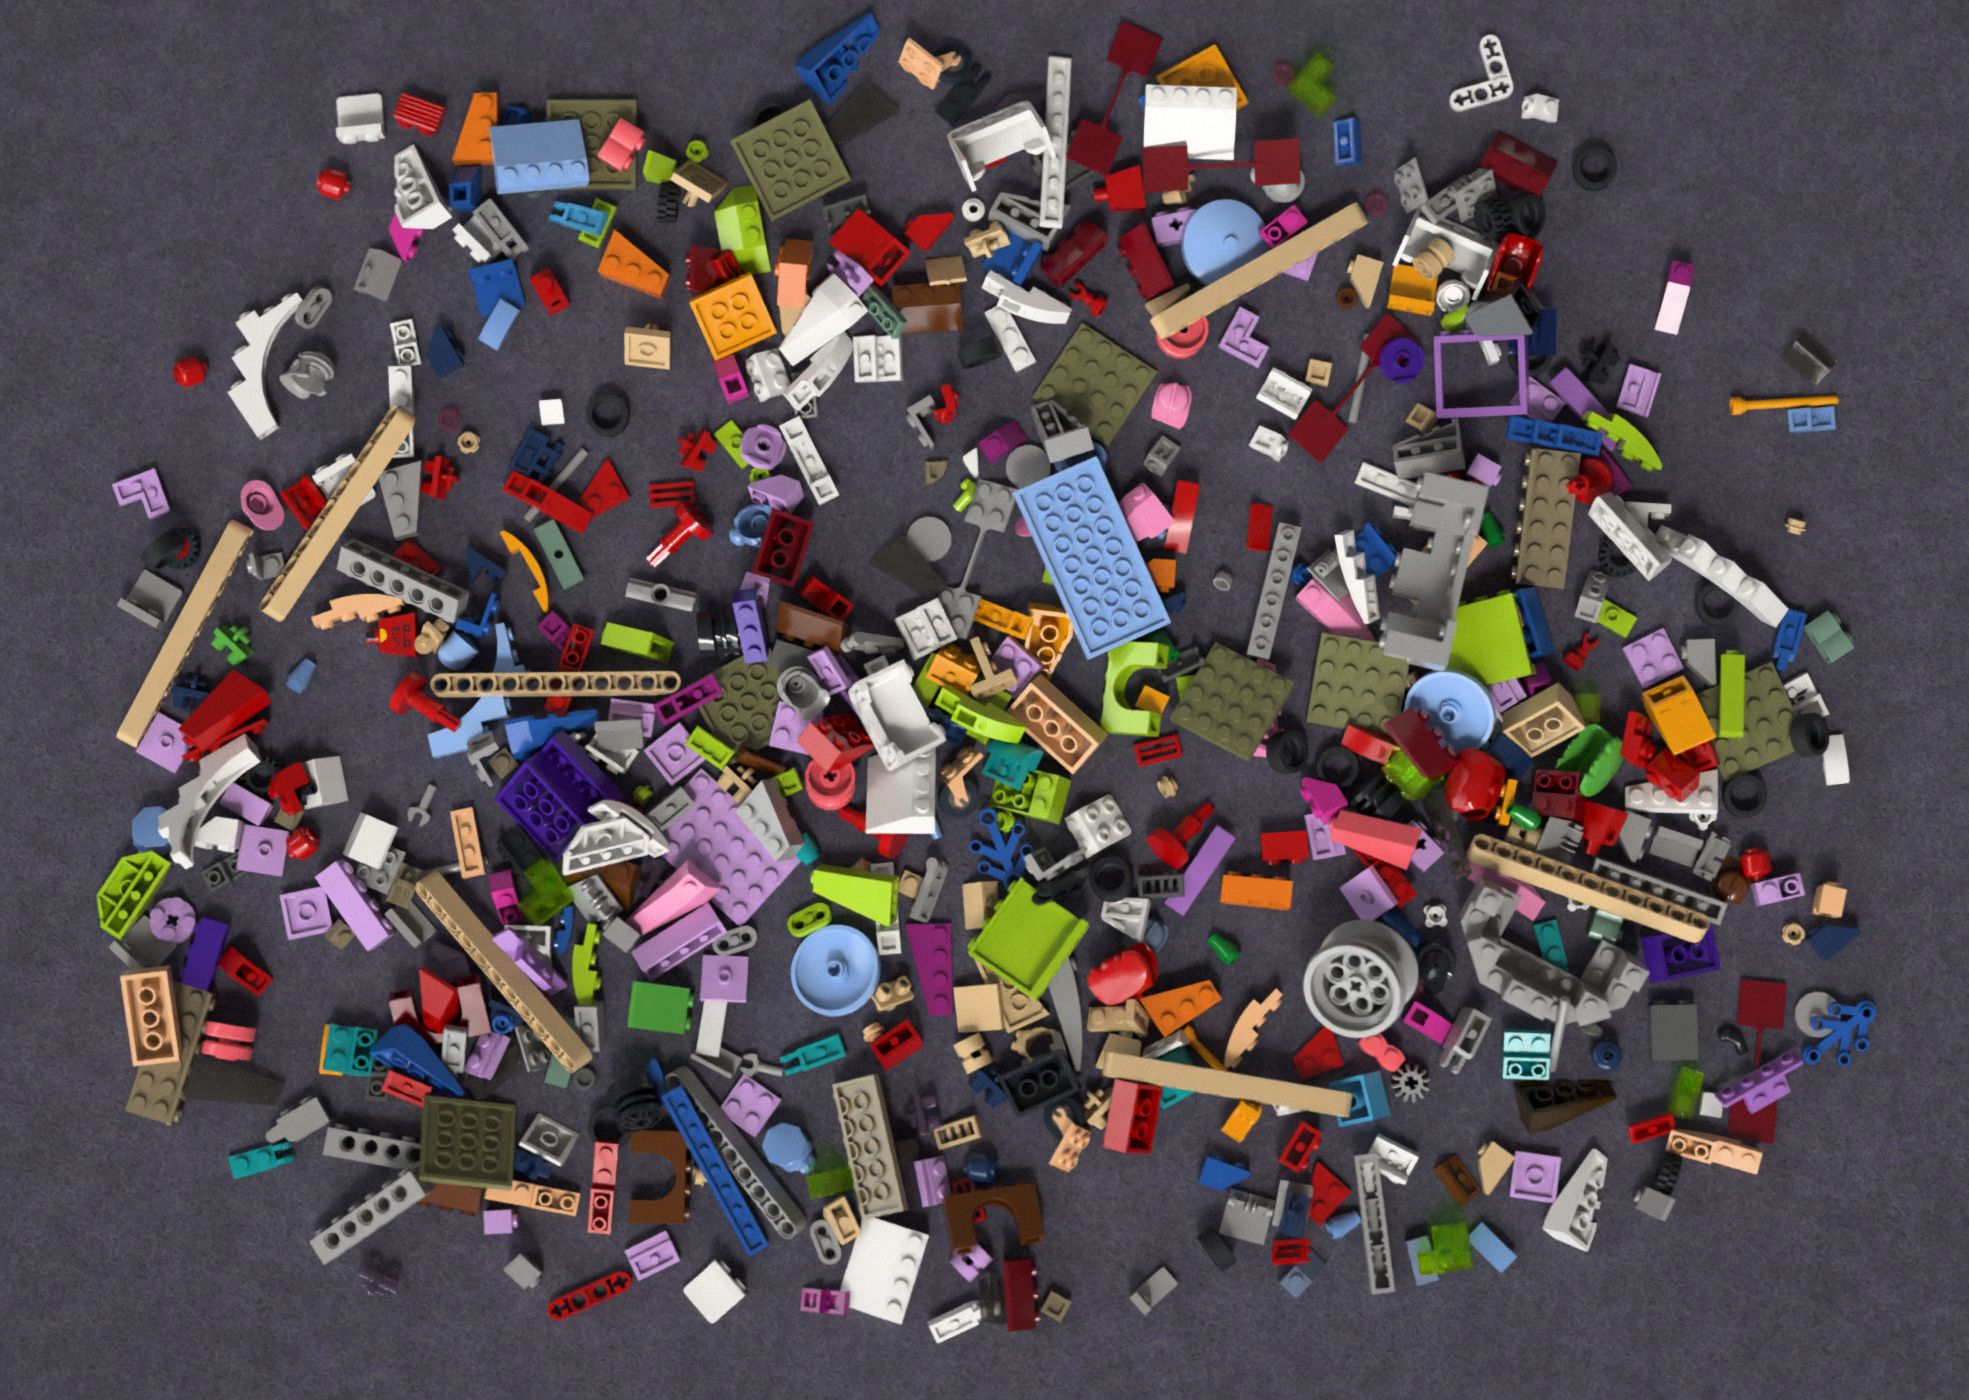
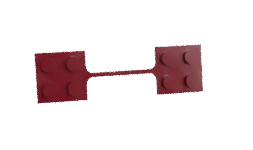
M1121 22L1106 59L1107 62L1119 66L1123 71L1118 87L1103 123L1096 125L1081 119L1065 159L1107 177L1123 136L1108 130L1106 126L1107 120L1128 73H1135L1147 79L1163 41L1162 38L1126 22Z
M1300 139L1254 141L1255 156L1250 162L1201 165L1189 164L1188 145L1143 148L1144 193L1189 190L1188 175L1194 169L1251 166L1254 168L1255 186L1301 184Z
M1388 313L1384 315L1358 347L1370 358L1371 363L1333 410H1327L1315 400L1287 433L1290 438L1320 464L1349 430L1338 420L1337 412L1371 370L1376 366L1380 367L1379 356L1381 347L1395 338H1408L1417 345L1420 343ZM1402 354L1399 355L1397 363L1401 366L1406 358L1402 357Z
M1741 979L1737 1025L1752 1026L1757 1030L1755 1070H1757L1760 1062L1762 1031L1765 1028L1783 1029L1787 984ZM1743 1099L1730 1105L1728 1138L1739 1141L1774 1144L1777 1100L1753 1114L1747 1110Z

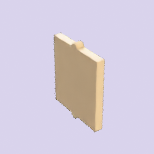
M962 256L925 260L930 286L950 285L951 283L967 281Z

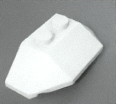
M625 816L582 825L564 853L563 874L568 875L646 856L649 850V835Z

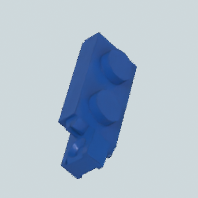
M1788 608L1789 610L1780 621L1772 651V657L1777 658L1775 669L1782 673L1786 670L1787 663H1792L1797 655L1807 613Z

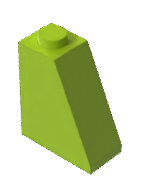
M607 622L602 632V645L662 663H669L674 642L651 632Z

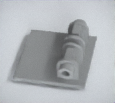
M1413 158L1394 171V181L1399 187L1401 204L1405 208L1406 214L1415 209H1420L1424 203L1429 201L1416 158Z
M1479 168L1471 175H1468L1467 180L1463 178L1461 180L1462 184L1458 182L1450 187L1448 194L1452 199L1455 198L1461 223L1473 217L1474 207L1477 206V203L1494 197L1498 198L1491 169L1488 171L1487 168Z
M1337 548L1333 552L1328 549L1307 568L1313 577L1338 602L1349 593L1339 562Z
M1550 816L1535 853L1570 865L1574 856L1571 853L1576 852L1570 846L1578 847L1579 844L1576 842H1580L1584 831H1582L1584 827L1574 821Z
M390 846L380 870L360 862L354 876L357 880L362 881L365 886L388 895L401 863H404L407 859L405 858L407 853Z
M598 874L564 888L589 924L600 920L608 922L611 918H614V914L623 911L621 905Z
M529 1025L515 1027L528 1072L549 1067L551 1055L546 1049L544 1042Z
M1230 1189L1219 1233L1264 1245L1269 1222L1274 1211L1275 1200Z

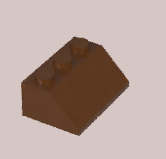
M960 282L951 283L950 285L930 286L927 283L892 286L893 305L908 321L901 335L963 330Z
M780 601L776 631L782 634V639L790 642H795V639L803 641L802 645L811 649H815L816 646L821 648L828 646L833 656H836L837 653L845 654L840 647V643L843 639L850 637L853 631L845 622Z
M621 861L568 874L565 877V887L598 874L623 910L631 911L643 867Z
M431 1182L435 1190L416 1203L426 1207H430V1203L438 1204L439 1209L451 1212L453 1208L462 1209L461 1214L475 1216V1212L481 1213L485 1188Z

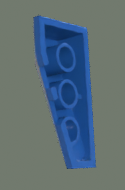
M867 13L811 49L794 67L802 81L829 105L845 90L848 85L845 79L850 71L856 72L859 67L856 64L861 53L866 54L881 30L872 14Z
M593 709L569 712L566 714V717L555 715V713L547 714L546 718L535 720L534 716H525L506 720L504 724L515 760L527 761L541 751L549 740L563 730L569 736L574 732L579 733L601 719L598 710Z
M403 1024L392 1027L369 1052L371 1056L386 1066L394 1069L396 1065L406 1070V1074L425 1080L426 1083L433 1085L432 1089L452 1097H459L464 1094V1090L425 1040L414 1032L415 1029L409 1025Z

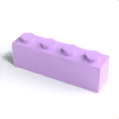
M344 860L335 861L318 874L315 879L367 951L374 950L396 934L392 929L393 924L379 911L380 906L376 900L369 897L365 884L354 876L352 866L348 862H344Z
M708 902L647 942L639 945L631 953L651 982L726 934L727 930Z

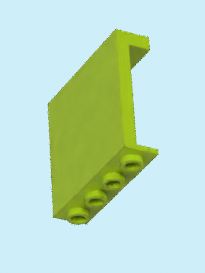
M1510 590L1497 592V597L1488 599V596L1475 598V603L1468 605L1466 601L1458 603L1454 620L1457 622L1448 664L1445 669L1466 672L1479 680L1484 686L1537 673L1535 664H1531L1517 608L1515 598L1518 597V594L1510 593Z
M1021 877L1018 882L1014 880L1007 890L1009 895L1006 899H1001L994 908L996 913L992 919L988 917L981 926L983 931L980 936H974L968 945L970 949L968 953L969 956L1037 1002L1089 929V923L1082 918L1080 920L1054 901L1042 904V906L1034 905L1031 898L1037 890L1026 883Z

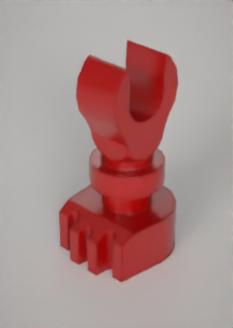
M1074 283L1077 288L1081 289V293L1075 295L1069 291L1071 298L1085 302V305L1088 307L1091 305V314L1099 318L1107 306L1108 300L1102 296L1096 299V295L1085 291L1083 285Z
M1591 632L1583 636L1580 648L1577 647L1575 649V653H1567L1562 659L1563 662L1576 671H1580L1585 664L1582 659L1587 658V652L1595 648L1599 643V638L1594 644L1587 642V637Z

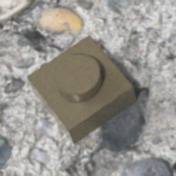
M503 748L487 761L501 779L520 766L506 748Z
M280 808L274 822L294 832L301 822L305 811L288 816Z
M338 919L324 937L342 951L355 936V933L347 924Z
M1051 1290L1040 1311L1061 1322L1072 1302Z

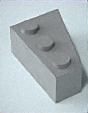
M1000 192L990 209L988 220L991 222L999 221L1004 229L1032 244L1034 241H1037L1043 245V250L1048 251L1061 228L1039 227L1041 201ZM1064 204L1063 223L1069 214L1071 205Z
M1053 400L1030 407L1036 429L1050 463L1063 461L1068 457L1094 449L1088 427L1085 424H1079L1074 416L1070 417L1067 415L1066 410Z
M1458 417L1452 419V423L1446 426L1432 428V432L1423 436L1418 434L1392 445L1398 480L1423 476L1425 472L1437 474L1466 469L1463 438Z
M422 461L385 470L379 477L394 538L398 541L420 535L423 493L421 489L425 465Z
M768 779L761 780L735 812L776 862L792 860L805 843L794 818L790 817L786 807L788 803L785 798H782L778 789V780Z

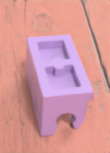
M837 250L833 255L839 261V265L834 268L828 263L827 268L857 296H860L874 279L859 264Z
M746 572L740 590L757 588L760 606L766 607L770 578Z
M235 782L227 788L220 801L221 805L258 826L264 825L273 808L270 802L265 801Z

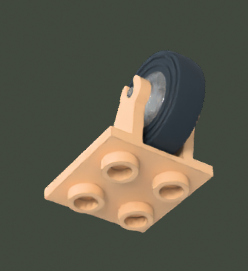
M910 37L906 41L898 61L906 71L913 73L923 85L929 86L931 89H934L939 81L947 84L963 82L968 77L972 68L971 57L961 46L955 44L943 45L932 56Z
M972 746L961 749L956 755L957 759L951 764H946L938 776L943 782L938 792V803L941 810L952 818H964L971 815L979 803V793L976 786L970 780L963 778L983 757Z
M1064 1097L1047 1105L1043 1120L1045 1127L1052 1135L1063 1138L1049 1164L1070 1172L1076 1166L1081 1150L1088 1145L1089 1136L1092 1132L1083 1128L1085 1112L1081 1104L1073 1098Z

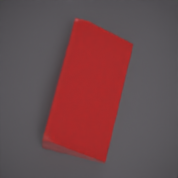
M1251 503L1246 550L1269 552L1272 506Z
M1666 1113L1628 1125L1627 1134L1631 1143L1635 1144L1671 1132V1129H1676L1673 1113Z

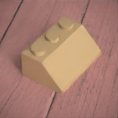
M1559 683L1503 713V732L1530 758L1586 729L1585 722L1573 697Z

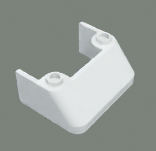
M1028 101L1016 103L956 128L947 136L962 174L972 192L976 191L974 181L980 179L985 173L984 165L1023 149L1034 155L1041 154L1046 149L1051 158L1056 157L1046 126L1033 105Z
M1421 209L1416 210L1392 265L1397 267L1400 257L1406 262H1412L1413 258L1420 251L1425 252V247L1434 238H1440L1455 253V259L1447 268L1462 274V282L1469 289H1475L1472 299L1476 301L1498 250V242L1495 240L1491 242L1486 241L1479 232L1446 218L1433 225Z

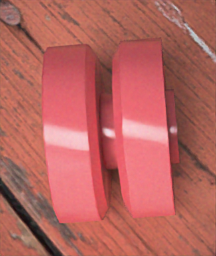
M1206 317L1182 329L1186 333L1179 331L1164 340H1161L1156 332V341L1160 349L1166 355L1176 359H1186L1195 355L1201 349L1209 333Z
M814 759L808 764L805 772L806 792L812 803L825 810H837L846 806L852 800L856 788L855 770L851 763L831 772H826Z
M206 1021L205 1033L209 1036L218 1037V1041H203L201 1053L214 1055L215 1058L236 1061L240 1059L251 1061L253 1049L249 1046L240 1045V1041H255L257 1029Z

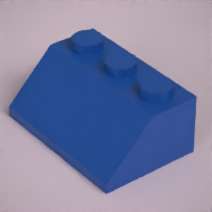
M1535 587L1511 592L1518 594V597L1515 599L1525 625L1522 628L1530 660L1554 653L1555 650Z

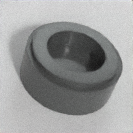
M1594 1023L1580 1026L1579 1028L1581 1032L1600 1039L1604 1032L1600 1026Z
M580 1068L573 1076V1083L579 1090H590L596 1084V1075L589 1068Z

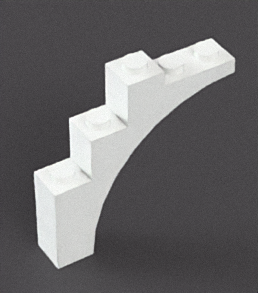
M298 293L286 295L281 300L282 303L276 307L271 306L263 311L261 317L255 311H247L236 322L250 346L239 348L235 352L236 355L232 357L246 380L233 384L231 386L232 390L228 394L260 440L280 428L271 412L266 395V363L271 345L280 328L303 302Z
M1663 525L1656 532L1655 541L1660 546L1664 545L1671 553V557L1715 583L1744 605L1762 622L1776 628L1789 610L1763 582L1747 576L1735 562L1719 556L1705 541L1692 535L1686 536Z
M246 734L199 760L200 776L179 788V804L158 816V831L163 838H168L172 849L170 852L172 859L175 863H180L185 869L194 865L193 850L195 840L210 808L237 778L260 762L258 747Z

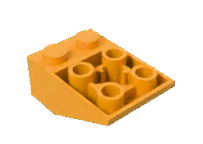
M1684 675L1642 693L1648 716L1674 755L1716 738L1694 690Z

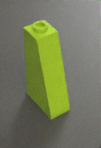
M1726 650V654H1721L1718 738H1742L1744 735L1745 655H1740L1738 650Z
M821 864L813 870L811 884H813L814 893L885 926H890L897 920L899 876Z

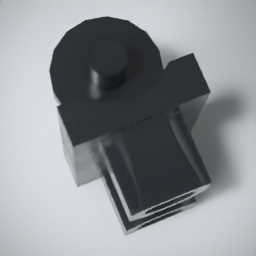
M1600 343L1598 347L1592 345L1589 351L1583 349L1580 355L1585 359L1581 365L1586 368L1581 378L1586 381L1605 384L1609 374L1602 370L1605 363L1614 367L1620 359V356L1614 351L1615 346L1611 343Z

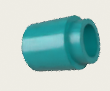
M799 831L805 844L796 856L800 862H804L807 866L821 855L818 852L819 848L807 832L802 834Z

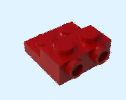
M1629 711L1620 756L1627 759V763L1634 764V767L1647 769V764L1656 757L1657 751L1655 743L1647 739L1652 733V723L1649 718L1638 712Z

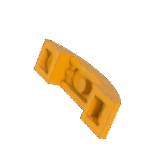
M501 531L500 534L510 552L514 555L521 551L540 585V588L534 590L533 593L543 611L548 613L550 611L549 588L539 563L523 543L508 532Z
M981 599L974 617V621L1023 640H1026L1034 622V619L983 599Z

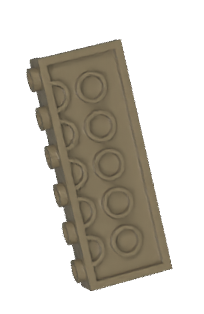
M1530 448V452L1525 453L1524 465L1528 466L1527 475H1523L1521 488H1525L1524 497H1520L1519 511H1522V518L1517 520L1516 533L1519 534V542L1514 543L1513 556H1517L1516 565L1511 567L1510 578L1514 579L1515 584L1564 589L1576 497L1574 493L1569 494L1567 492L1569 488L1566 487V484L1574 476L1578 475L1581 453Z
M173 981L183 1056L179 1061L140 1065L125 1110L170 1126H174L175 1122H179L182 1117L183 1109H180L182 1100H186L189 1095L190 1087H187L189 1078H193L196 1073L197 1065H194L196 1056L201 1055V1040L203 1034H206V1021H208L210 1012L215 1011L218 999H215V993Z
M879 1074L832 1084L833 1097L838 1110V1120L843 1132V1143L847 1150L848 1165L851 1169L853 1188L856 1191L858 1210L862 1220L909 1210Z

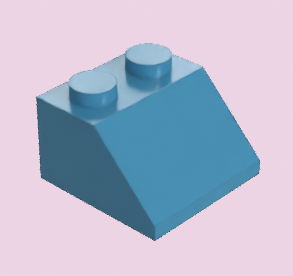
M1380 1071L1329 1082L1330 1090L1353 1094L1350 1116H1337L1339 1127L1391 1116Z

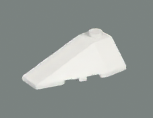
M1597 1149L1590 1151L1550 1207L1542 1228L1553 1238L1587 1252L1597 1223L1592 1222L1594 1208L1600 1209L1601 1203L1598 1201L1597 1189L1602 1188L1604 1185L1608 1161Z

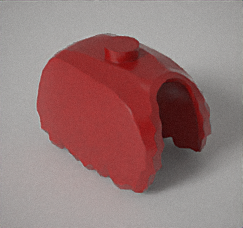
M1507 233L1494 257L1485 293L1491 292L1499 270L1521 277L1524 286L1530 293L1542 261L1544 246L1531 238L1515 233Z
M1468 747L1460 750L1457 756L1461 761L1447 775L1448 780L1445 782L1447 789L1442 792V804L1452 811L1461 812V815L1469 821H1478L1487 817L1497 804L1504 785L1506 770L1500 760L1493 755Z
M1145 942L1135 943L1131 949L1124 948L1123 951L1119 950L1109 960L1101 961V966L1090 970V974L1087 976V984L1094 995L1107 1005L1120 1004L1127 1001V999L1139 1000L1144 997L1142 993L1146 989L1155 985L1159 969L1157 965L1158 959L1148 944Z

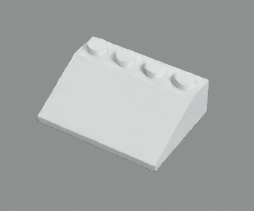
M1146 85L1143 148L1188 145V159L1233 160L1237 88Z
M1611 492L1599 495L1595 498L1588 515L1643 576L1650 581L1670 564L1672 560L1670 557L1671 553L1664 545L1660 546L1655 541L1656 537L1648 528L1644 529L1641 526L1639 517L1624 507L1625 503L1618 495L1614 496Z
M936 747L892 771L885 767L879 754L868 757L866 833L935 834Z
M875 1217L862 1220L859 1227L862 1234L856 1237L840 1291L850 1292V1308L902 1324L929 1234Z

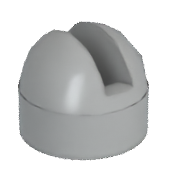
M1220 571L1215 576L1213 584L1216 588L1227 591L1232 585L1233 577L1231 573L1227 574L1225 571Z

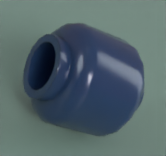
M1601 1041L1592 1048L1591 1061L1600 1070L1609 1071L1615 1069L1622 1060L1620 1047L1612 1041Z
M973 1153L964 1162V1174H967L969 1180L973 1183H990L998 1176L999 1162L990 1153Z

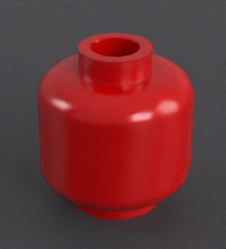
M328 167L324 171H320L316 188L319 189L322 196L339 200L343 194H348L351 181L347 180V173L345 171Z
M195 355L176 361L175 367L172 368L177 384H181L185 388L204 382L205 373H208L204 360L199 361Z
M298 827L286 838V852L293 859L306 860L318 850L320 837L311 827Z
M1763 847L1744 850L1745 854L1740 857L1743 875L1745 877H1752V881L1766 879L1765 874H1769L1773 870L1770 853L1763 850Z

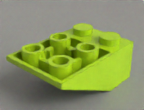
M1035 770L1034 773L1028 772L1020 791L995 781L989 806L1038 820L1060 824L1071 780L1059 775Z

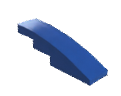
M1509 416L1505 438L1554 449L1599 456L1603 433L1564 424Z

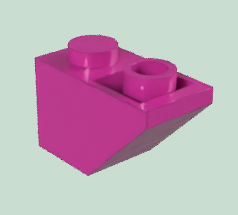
M1293 205L1258 233L1268 246L1274 249L1305 229L1308 221L1296 206Z
M394 213L389 226V232L404 262L409 263L410 258L414 259L418 250L416 242L418 237H423L425 229L403 228L396 213Z
M733 354L712 362L728 404L750 397Z
M1307 777L1302 779L1301 795L1305 801L1310 802L1313 815L1316 819L1320 818L1323 825L1331 822L1333 816L1338 818L1341 810L1348 811V802L1336 784Z
M511 869L490 874L491 895L502 926L523 921V911Z
M1416 1001L1412 1002L1402 1020L1403 1023L1441 1045L1453 1026L1443 1017Z

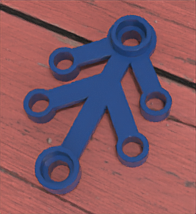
M985 808L980 812L979 820L982 825L988 826L997 850L984 845L979 839L972 840L969 844V849L973 853H981L1002 862L1005 871L992 867L991 863L987 860H983L978 864V871L981 874H989L1003 880V885L1008 890L1012 884L1010 882L1012 876H1016L1018 879L1022 877L1026 882L1025 875L1023 874L1026 862L1023 858L1027 855L1023 853V848L1026 846L1030 847L1031 853L1034 852V848L1028 843L1022 845L1020 848L1021 856L1014 868L1011 857L1020 836L1025 833V825L1017 822L1012 826V834L1007 846H1005L996 824L998 819L997 812L993 808ZM988 812L993 815L991 821L985 819V814ZM1017 825H1020L1023 828V831L1020 834L1014 831V828ZM974 842H978L980 844L979 850H974L972 848V844ZM983 863L989 866V870L986 872L980 868Z
M1867 1000L1860 1001L1855 1006L1841 1005L1837 1002H1831L1828 1005L1827 1011L1834 1017H1838L1841 1014L1853 1015L1847 1021L1822 1019L1819 1016L1812 1017L1809 1022L1812 1029L1816 1031L1832 1029L1834 1031L1816 1046L1810 1044L1804 1046L1801 1050L1802 1060L1808 1064H1816L1820 1060L1821 1054L1840 1039L1839 1052L1835 1057L1836 1062L1842 1066L1849 1065L1851 1062V1056L1848 1054L1852 1028L1857 1024V1038L1854 1039L1853 1046L1860 1052L1866 1051L1869 1047V1042L1866 1039L1868 1023L1874 1020L1877 1013L1875 1005ZM1837 1005L1838 1011L1833 1013L1832 1008ZM1868 1009V1015L1863 1016V1011ZM1820 1020V1025L1815 1027V1021ZM1863 1040L1864 1046L1859 1048L1858 1043ZM1815 1052V1057L1810 1059V1054ZM1843 1055H1846L1847 1057L1845 1062L1840 1061V1058Z

